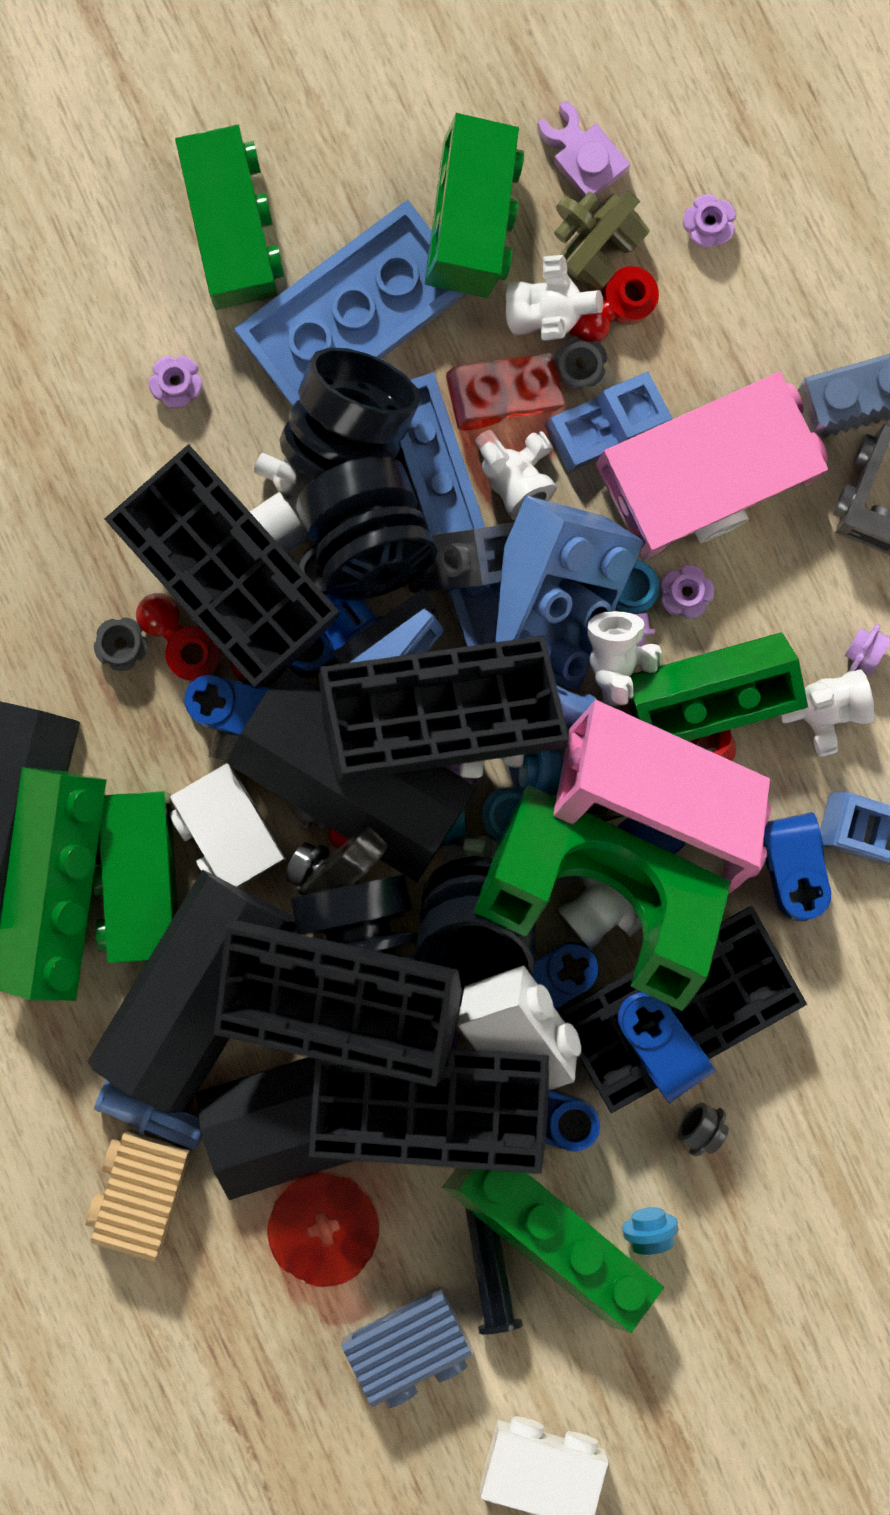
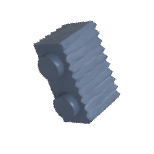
M890 354L805 377V380H803L797 390L804 407L802 416L810 432H815L824 438H827L830 433L837 435L840 430L847 433L851 427L857 430L861 424L868 426L872 421L878 424L882 418L888 421L890 419Z
M442 1286L343 1337L341 1345L371 1407L385 1401L388 1408H393L408 1401L418 1393L415 1387L416 1384L435 1375L438 1382L446 1381L458 1375L468 1367L465 1359L473 1355L472 1345Z

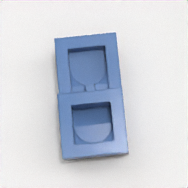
M648 371L603 390L597 398L550 417L544 426L569 473L599 459L604 450L664 424L673 418Z

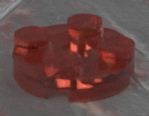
M327 1171L317 1172L291 1182L276 1199L267 1226L269 1247L278 1265L288 1274L290 1272L297 1279L316 1287H332L356 1277L373 1256L380 1233L378 1211L369 1193L352 1177ZM324 1213L328 1220L338 1221L340 1229L332 1233L333 1242L323 1244L320 1236H310L308 1227L315 1225V1215Z

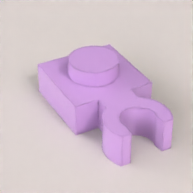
M563 101L559 106V113L568 125L564 129L555 130L542 118L538 121V134L549 146L562 149L561 152L554 156L553 164L578 194L584 198L590 191L598 196L629 171L630 163L597 124L583 132L578 126L579 115L577 110L569 102Z

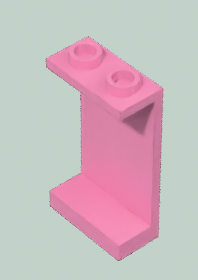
M781 371L603 451L595 464L627 530L644 541L639 553L642 561L661 553L670 543L796 485L804 483L805 486L816 482L829 470L825 463L828 459L825 445L817 433L810 432L802 416L804 407L801 396L794 385L786 383Z
M595 700L570 727L568 733L569 742L565 749L554 817L574 825L594 803L600 804L725 859L723 878L731 881L729 893H732L749 877L753 878L760 872L767 854V850L763 846L764 829L772 809L771 804L768 802L770 778L598 700Z

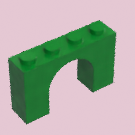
M528 785L507 820L474 913L526 937L547 905L556 879L566 876H584L603 882L619 892L632 905L642 924L643 944L631 987L683 1011L707 979L731 881L587 812L574 825L553 816L556 798Z

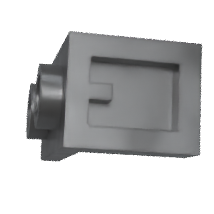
M884 424L875 436L865 435L853 463L862 467L854 486L845 484L833 514L841 517L835 533L890 555V509L882 506H872L871 510L863 507L890 442V425Z
M514 523L431 535L438 550L434 563L420 577L408 584L409 591L417 593L423 588L425 591H435L501 582L504 546Z

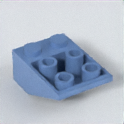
M525 496L504 546L495 642L545 636L556 685L579 690L590 667L589 657L593 650L588 638V622L595 615L615 610L644 541L606 516Z

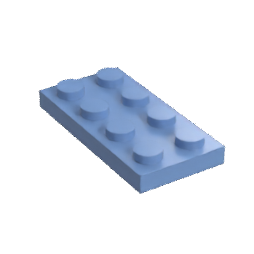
M409 200L399 205L234 328L238 338L291 407L294 406L297 400H300L298 390L309 361L316 351L329 347L349 348L382 359L468 295L424 285L432 230Z

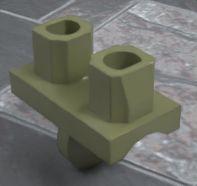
M626 190L621 197L611 194L593 216L591 213L601 201L590 191L579 203L569 197H563L556 206L558 214L564 221L554 232L555 236L563 243H567L572 235L578 232L560 254L564 255L567 261V274L569 277L573 276L591 290L603 288L617 269L599 251L609 238L624 253H628L638 247L650 232L642 218L634 210L640 203V200L630 190Z

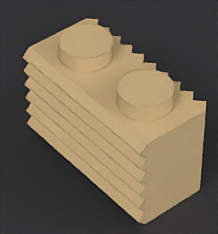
M130 1129L123 1133L121 1141L112 1139L102 1167V1172L111 1174L104 1195L98 1193L94 1195L85 1225L94 1228L90 1243L155 1262L160 1257L192 1150L148 1134L139 1135L138 1131Z

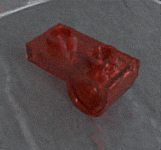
M552 353L454 366L445 376L457 428L460 431L489 427L506 418L553 412L565 405Z

